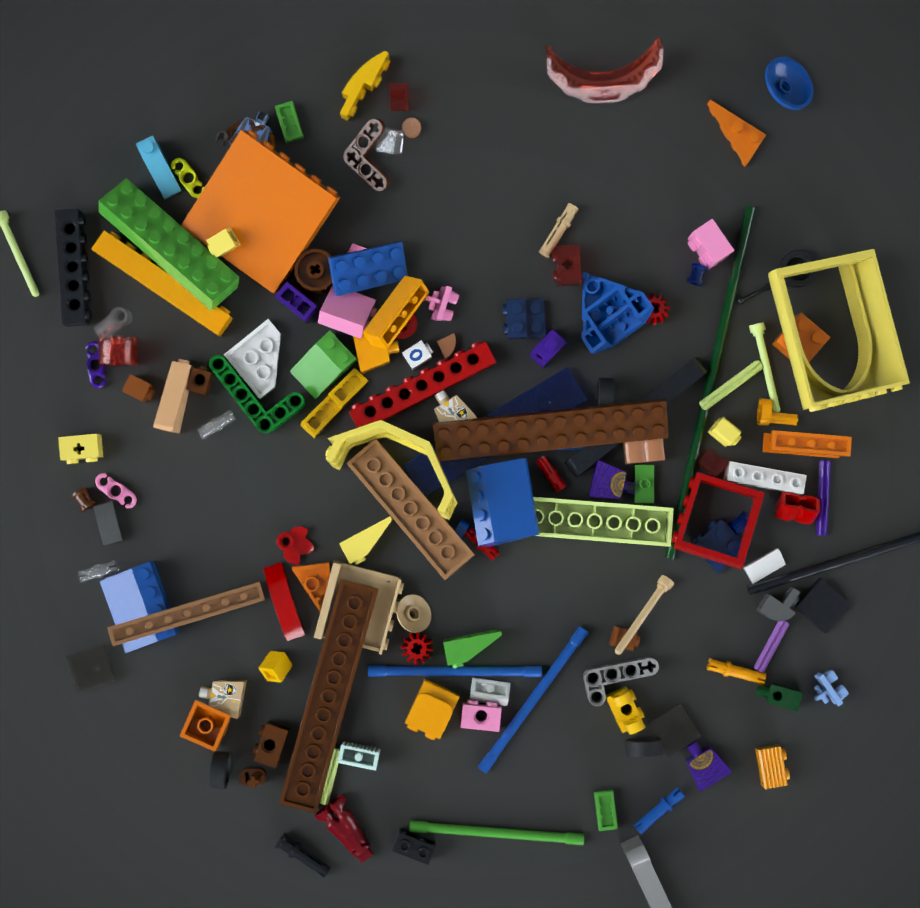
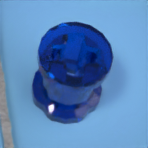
M692 263V271L686 282L702 287V280L705 272L708 271V267L699 263Z
M742 511L741 515L733 522H728V525L736 535L740 536L741 532L745 529L748 514Z

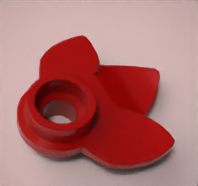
M297 526L291 529L290 532L280 533L277 537V546L283 550L284 558L294 565H299L300 554H308L314 550L313 544L305 538L308 533L307 528ZM286 537L290 540L288 545L283 543V539Z

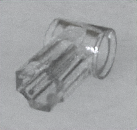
M116 307L109 316L94 327V330L103 341H106L123 326L131 323L132 314L127 309ZM121 312H124V319L122 321H119L118 315Z

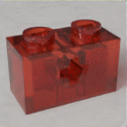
M580 244L556 246L555 251H552L553 263H556L557 269L553 270L554 282H557L558 287L581 285ZM564 262H567L568 265H571L568 270H566L565 266H563Z

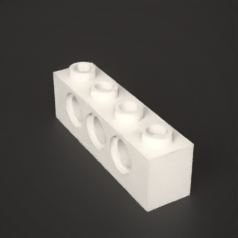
M730 461L726 462L723 480L801 495L804 494L807 475Z

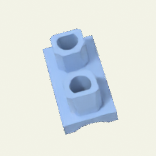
M828 670L823 674L819 672L815 674V678L823 689L819 685L814 687L817 692L813 696L816 701L822 699L824 704L829 702L826 696L828 695L833 704H837V706L842 705V700L849 693L843 685H839L835 689L830 685L838 679L834 671Z

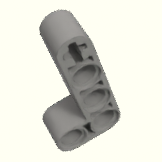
M645 656L586 669L583 674V680L589 702L594 706H601L606 700L604 685L652 676L658 672L659 664L654 658ZM648 661L654 664V666H651V670L639 668L638 663L641 666H646ZM628 665L635 666V671L631 675L625 672ZM609 669L616 670L614 678H607L606 673ZM592 672L597 673V680L595 682H589L587 679L588 675ZM600 692L601 699L593 701L591 699L592 694Z

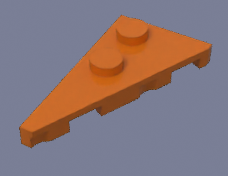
M709 100L707 103L712 116H715L726 139L730 141L731 147L737 152L742 165L746 167L766 134L714 101Z
M329 562L292 566V571L309 594L317 609L321 611L330 577Z

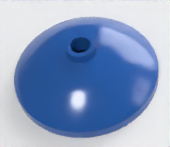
M777 57L768 64L765 71V81L773 99L781 106L790 110H801L808 106L812 101L814 89L811 78L804 67L789 57Z

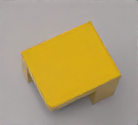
M270 651L259 666V670L267 681L282 682L291 669L292 663L285 652Z

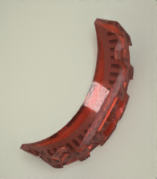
M661 37L656 38L652 46L636 61L625 67L605 72H591L575 68L560 59L548 45L546 46L547 74L570 97L572 95L582 99L583 102L595 104L618 102L627 99L629 95L638 90L639 92L643 90L647 83L661 70L663 66Z

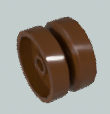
M310 249L303 252L295 263V276L298 283L305 291L311 294L322 295L327 293L333 285L328 257L332 256L328 252L321 249ZM315 270H320V273H319V274H318V273H315V274H314V271H315Z

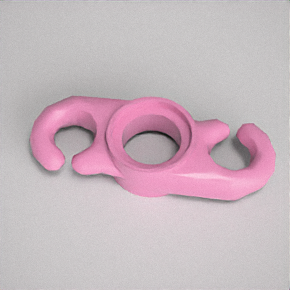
M101 473L96 477L95 483L97 488L108 497L124 505L125 497L130 496L132 502L126 504L125 508L131 509L136 505L137 498L135 494L122 483L108 477V483L101 485V478L107 477V474ZM115 485L121 488V493L118 496H113L111 493V489Z

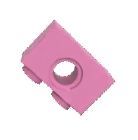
M470 699L467 702H463L461 728L499 732L502 708L498 706L497 702L478 704V700ZM479 710H483L487 713L485 719L479 720L476 717V713Z

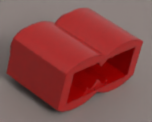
M783 492L775 505V517L786 521L795 520L802 524H812L820 512V500L809 495L800 496L793 492Z

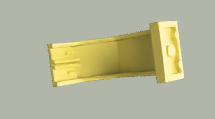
M382 420L327 438L332 443V446L328 447L325 459L333 468L338 470L341 469L349 451L353 447L371 442L375 438L377 440L389 438L427 455L444 490L443 499L437 510L443 518L450 520L457 501L429 441Z

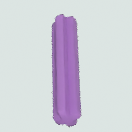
M778 621L755 663L754 669L762 673L765 671L789 626L788 622Z

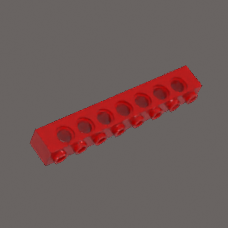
M476 342L470 346V350L466 352L461 350L455 353L454 358L448 361L445 358L436 363L437 367L430 369V367L425 368L419 372V376L415 378L410 376L404 379L402 385L398 387L392 385L385 389L386 393L379 395V393L374 394L368 398V402L364 404L359 402L351 406L352 410L349 413L356 427L359 428L379 420L385 421L436 395L442 390H446L495 365L496 360L487 343ZM475 355L479 361L477 364L471 365L467 361L468 357ZM453 364L461 366L462 369L459 373H453L450 370ZM437 372L444 374L445 377L442 382H436L433 379ZM425 381L427 388L424 391L418 390L416 388L418 382ZM402 390L410 392L408 399L403 400L400 398L399 395ZM386 398L393 400L391 408L383 407L382 403ZM374 407L376 414L373 417L366 416L367 408Z

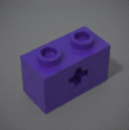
M288 282L285 283L275 296L278 301L305 323H308L319 310L313 302Z

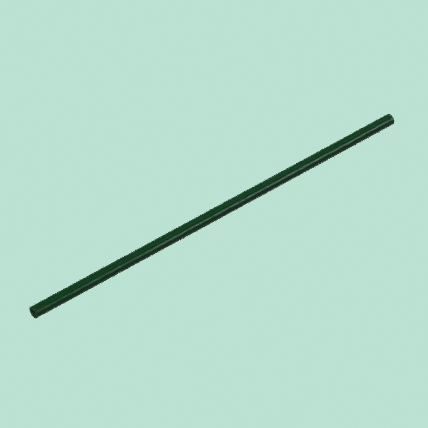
M746 206L702 400L714 391L756 209L753 206ZM701 406L673 521L672 538L674 531H679L680 524H677L680 512L684 513L686 506L682 505L685 496L690 495L691 488H688L691 477H694L709 409L703 410ZM671 542V547H667L666 558L675 560L677 549L673 548L675 542Z

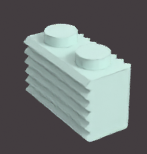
M344 741L340 748L338 763L376 771L380 748L376 749V747L372 748V746L368 747V745L365 747V745L361 746V744L357 745V743L354 744L353 742L350 744V742L346 743Z

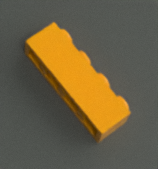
M409 276L403 277L362 332L370 345L383 349L389 348L429 294L422 279Z

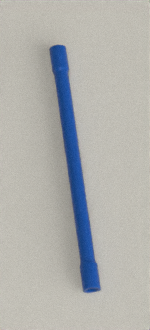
M581 626L577 628L569 643L495 745L477 766L484 773L487 774L501 751L575 649L580 646L589 632Z
M368 665V677H542V666H462L452 668V666Z

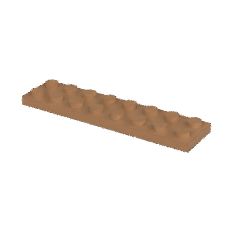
M376 438L346 463L444 580H447L475 556Z

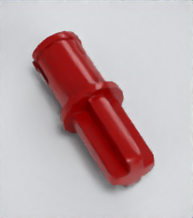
M542 456L536 461L546 476L545 479L549 480L556 493L567 486L558 475V470L553 468L546 456Z

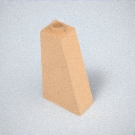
M178 359V362L172 361L154 421V428L180 434L189 391L186 389L192 368H194V366L189 365L190 361Z

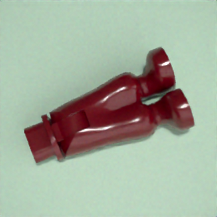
M341 794L329 806L326 805L318 810L314 817L319 821H325L327 829L340 840L347 850L353 854L354 858L357 857L362 863L374 853L369 848L370 844L357 824L352 812L344 808L346 796ZM332 811L338 816V818H335L333 816Z

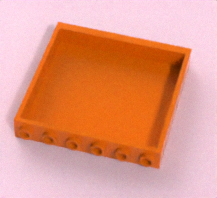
M250 129L248 131L240 130L181 226L207 247L209 245L206 241L207 239L226 228H232L241 245L221 257L275 294L280 291L295 268L298 257L307 250L340 197L336 195L337 191L330 186L326 188L322 185V180L313 174L310 176L305 173L306 169L298 163L294 165L290 162L289 156L283 152L278 153L273 150L274 146L271 143L259 140L257 133Z

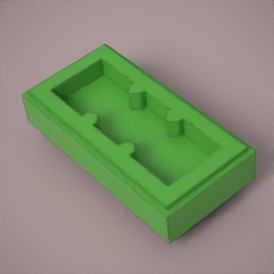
M293 101L276 105L275 109L285 142L290 143L303 139V132Z
M634 465V483H636L634 503H654V465Z
M613 789L593 791L598 830L618 829Z

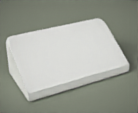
M775 548L743 568L752 584L783 567L786 563L780 550Z
M472 678L470 700H478L481 703L497 702L498 705L507 706L511 683Z

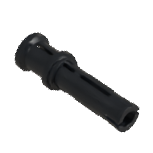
M284 832L275 848L282 849L288 854V857H295L325 878L331 867L301 847V843L293 841Z

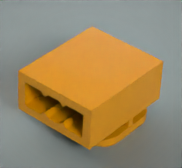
M424 679L405 720V724H408L407 728L418 732V730L425 732V736L429 739H440L460 695Z

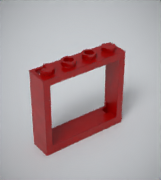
M697 472L695 478L691 477L688 488H691L690 496H685L682 505L686 506L684 513L680 512L677 524H680L679 531H674L671 541L675 542L673 548L742 569L765 493ZM700 482L754 498L737 557L682 541Z

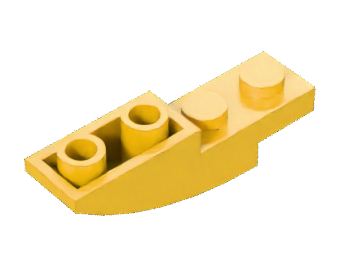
M384 51L367 61L346 84L342 91L346 102L340 111L341 118L348 121L350 116L354 117L358 108L356 106L358 101H362L366 94L365 88L373 91L374 87L379 86L383 70L386 71L390 65L388 52Z

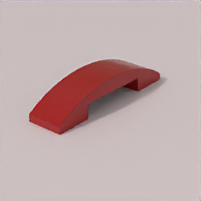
M283 563L263 568L273 605L286 640L289 641L306 635L287 582L288 579Z

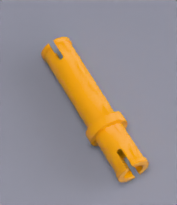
M712 658L708 660L710 664L707 663V670L722 673L725 677L733 676L761 685L765 683L763 679L766 680V673L732 665L729 661L725 663Z

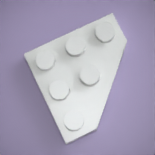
M269 319L224 354L260 400L276 386L281 334Z

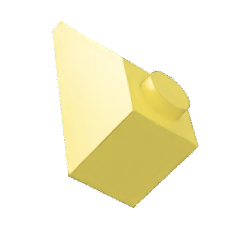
M391 516L339 543L350 564L354 562L357 565L366 560L364 556L370 553L392 522Z

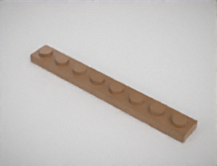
M260 582L110 626L107 629L113 647L261 602L265 598Z

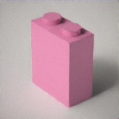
M332 285L321 307L318 323L361 339L363 336L362 332L370 323V318L373 319L376 315L377 308H374L376 300L356 292L335 296Z

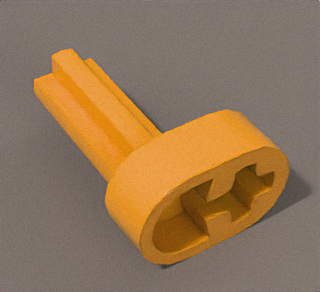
M761 398L759 400L757 409L758 425L768 426L770 423L797 425V414L772 412L771 399Z

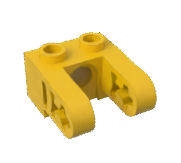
M624 686L606 695V700L622 733L634 734L645 728L642 720L645 716L641 708H637L634 703L637 699L632 689L628 690ZM629 704L631 710L628 713H622L621 707Z

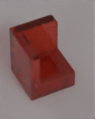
M389 83L390 110L409 111V83Z
M708 449L697 461V464L712 477L716 478L729 462L717 456L711 449Z

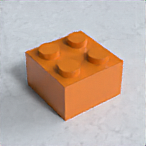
M801 312L794 318L804 354L808 362H810L830 339V336ZM781 332L772 345L790 359L784 335Z

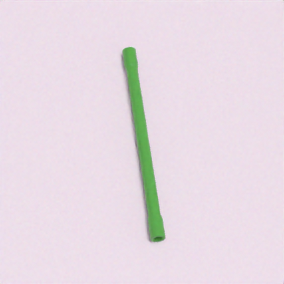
M410 820L409 832H430L584 845V833H559Z

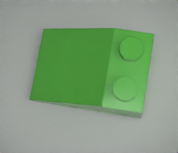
M329 331L303 356L290 372L317 399L357 362V359Z
M501 629L444 639L443 644L447 665H452V668L464 666V662H468L502 636Z

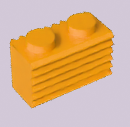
M779 744L755 748L761 786L764 789L787 786L790 774L788 768H785L784 760H787L785 749H782Z

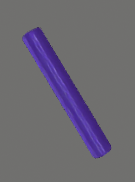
M820 460L818 499L820 500V512L816 520V535L826 536L828 531L831 461Z

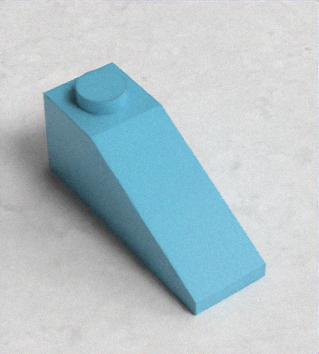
M152 135L136 143L164 199L166 200L182 192L154 136Z

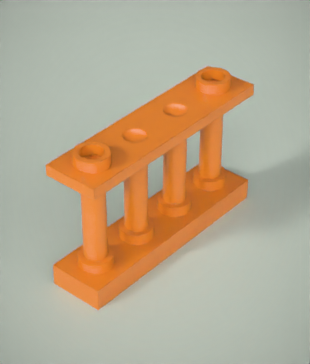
M773 430L771 433H763L762 452L827 458L850 457L852 437Z

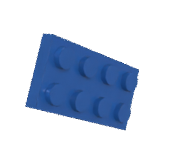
M401 241L328 257L335 296L399 282L404 276H408Z

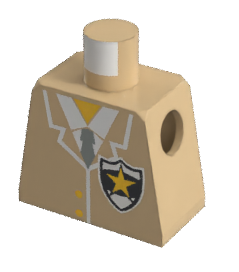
M445 390L435 395L440 404L434 409L439 422L477 418L457 395L450 399Z
M216 679L212 683V688L201 686L199 698L209 699V706L238 719L241 715L247 680Z

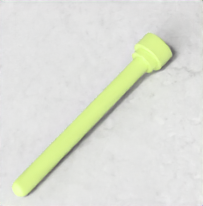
M6 210L0 211V226L32 296L37 297L39 296V290L9 227L10 217Z
M762 322L750 325V333H753V337H756L769 397L772 400L773 412H780V405L763 334H765L764 330H766L765 324Z

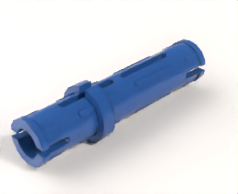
M676 787L667 797H662L660 799L661 802L633 826L642 835L665 813L671 812L673 810L672 807L685 798V795Z

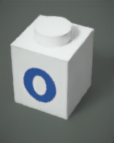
M422 340L402 352L412 370L431 360V353H433L428 343L424 344Z

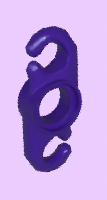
M91 341L87 344L86 349L89 350L92 346H96L98 351L95 354L90 351L87 352L88 360L86 366L90 384L98 389L104 387L107 383L106 380H103L100 384L94 381L96 376L106 377L104 373L106 363L101 344L97 341ZM100 360L101 367L98 370H93L91 367L92 361Z

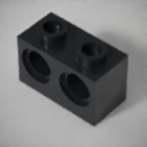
M400 828L392 851L429 865L436 847V841Z

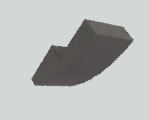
M113 501L93 505L103 545L123 541Z

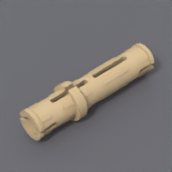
M568 203L561 217L557 218V223L545 243L538 251L540 254L547 258L550 257L565 230L571 226L570 222L579 210L576 206Z

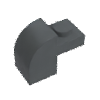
M789 587L780 601L766 594L756 608V611L775 621L788 620L796 613L790 607L796 605L800 592L795 588Z

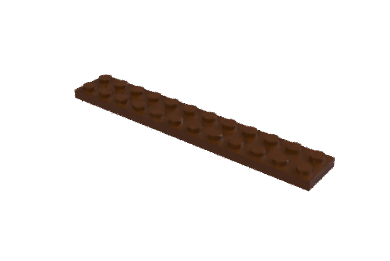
M666 399L433 423L436 455L439 461L669 438Z
M345 579L340 581L279 804L317 813L378 588Z

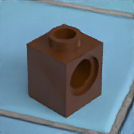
M206 367L192 368L186 390L208 396L214 374L209 372L210 369ZM204 375V384L198 385L197 378Z

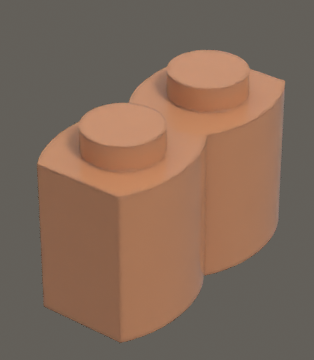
M663 439L623 443L625 464L665 460Z

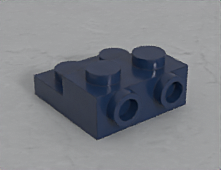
M544 299L506 300V304H502L503 316H507V323H503L504 335H508V340L544 338L546 336Z
M721 519L711 521L707 525L708 530L704 534L699 533L693 539L694 545L733 557H737L741 543L734 535V532ZM703 558L718 574L727 566Z

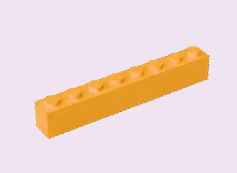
M106 231L102 232L91 250L221 337L233 319L229 315L230 311L221 305L220 308L216 307L210 311L158 264L157 266L151 262L152 259L145 253L140 255L135 252L137 249L129 242H126V244L119 241L121 237L111 231L110 234Z

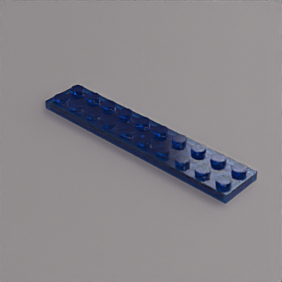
M567 367L483 418L571 409L585 402L587 398ZM421 454L403 465L413 483L425 497L442 487L427 455ZM493 456L439 462L448 482H451L466 473V470L478 466Z

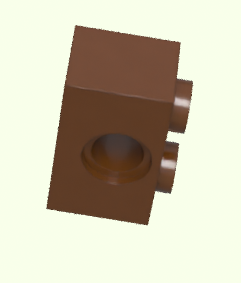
M268 721L266 725H262L259 736H261L260 743H256L252 753L255 755L254 761L276 768L279 764L290 728ZM267 739H272L275 742L274 748L266 746Z

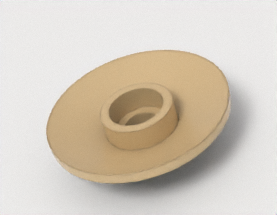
M412 594L403 597L399 601L396 614L399 623L405 630L418 633L429 626L431 610L428 603L422 597Z

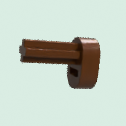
M248 767L239 774V782L243 786H251V788L262 785L267 778L266 771L261 767ZM247 772H249L248 780L245 778Z

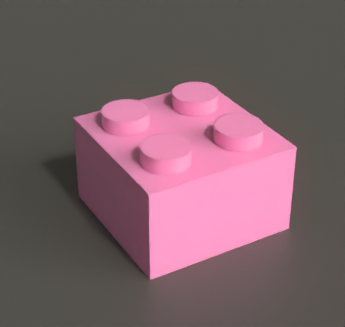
M713 219L697 228L688 237L690 249L693 252H697L701 265L707 267L708 270L726 259L734 251Z

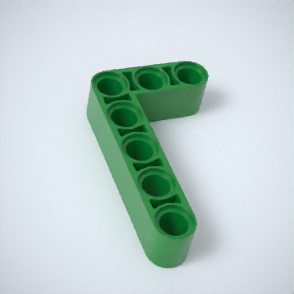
M215 355L210 359L209 366L260 432L265 434L272 433L305 407L306 400L304 396L298 392H293L266 411L227 359L220 355ZM218 360H223L224 366L217 370L215 363ZM234 375L235 382L231 385L227 384V377ZM246 390L247 397L240 400L238 397L239 392ZM297 396L300 397V405L293 406L292 399ZM253 405H258V413L252 415L250 413V407ZM280 408H284L286 411L283 418H278L276 415L277 410ZM264 420H269L271 423L270 428L267 430H263L261 427Z

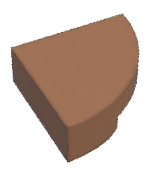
M454 333L437 341L444 358H448L455 349L456 337Z

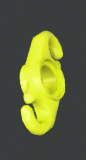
M175 158L171 163V169H175V165L179 162L183 164V168L175 170L174 173L179 177L180 182L189 194L198 199L201 193L196 194L194 188L196 186L201 187L202 182L198 180L196 173L185 159ZM187 173H191L194 176L193 181L190 183H185L183 180L184 175Z

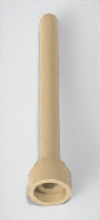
M661 575L658 579V588L615 648L617 655L624 651L662 594L673 587L674 582L667 576Z

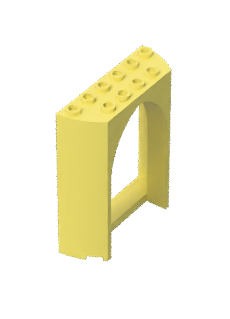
M874 249L778 268L768 273L803 410L809 409L810 412L875 397L886 394L887 389H891V392L902 390V385L910 383ZM833 267L839 268L858 341L857 367L851 381L843 390L825 382L809 364L802 348L784 278Z

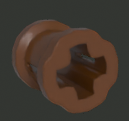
M83 487L71 495L81 507V512L90 509L96 504V501L92 500L87 493V487Z

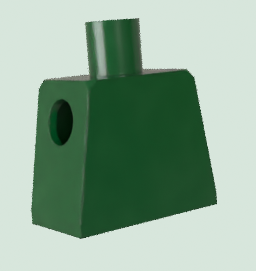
M770 682L769 687L758 684L755 695L766 698V703L798 712L803 693L801 690ZM780 692L781 696L774 698L773 693Z

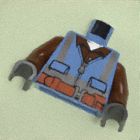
M260 111L255 120L245 117L244 120L238 121L225 131L217 133L216 141L222 139V145L226 146L228 140L230 145H232L240 130L248 131L250 129L259 135L257 137L259 140L271 143L274 146L273 150H276L275 136L271 128L266 126L269 116Z

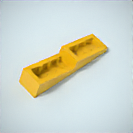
M354 368L301 422L300 426L315 438L366 385L368 380Z

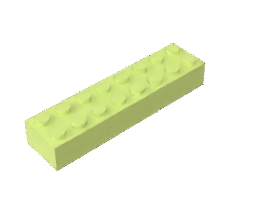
M533 497L540 535L536 536L671 547L674 508Z

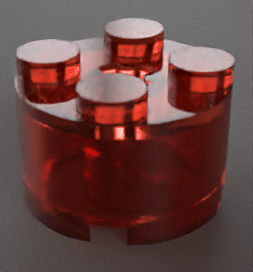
M121 336L98 338L99 365H138L137 337H127L126 339H122Z

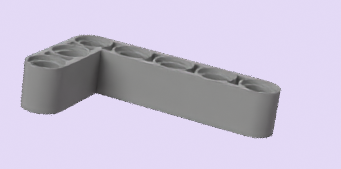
M637 835L622 842L621 846L650 908H672L639 836Z

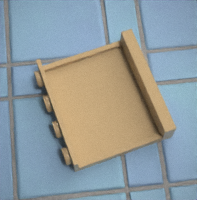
M334 560L314 638H325L340 581L345 579L379 589L362 648L377 651L382 655V651L387 650L389 639L386 638L388 631L391 632L394 620H391L392 614L396 613L399 603L396 601L397 595L402 594L404 583H401V577Z

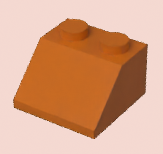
M195 700L180 737L215 752L219 749L225 736L231 715Z

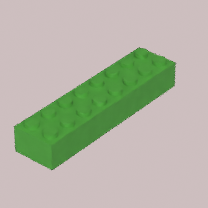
M127 178L99 200V213L210 311L215 309L238 288L239 276L215 255H212L204 245Z

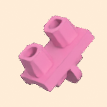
M441 287L440 292L434 291L432 297L426 296L425 300L430 302L428 309L433 310L432 320H452L453 311L446 309L447 303L456 304L459 298V294L452 291V287Z

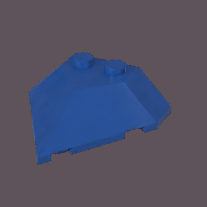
M583 272L582 340L591 354H595L615 347L643 326L653 312L654 306L644 292Z

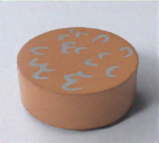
M407 118L402 124V131L405 136L415 138L421 132V124L416 118Z

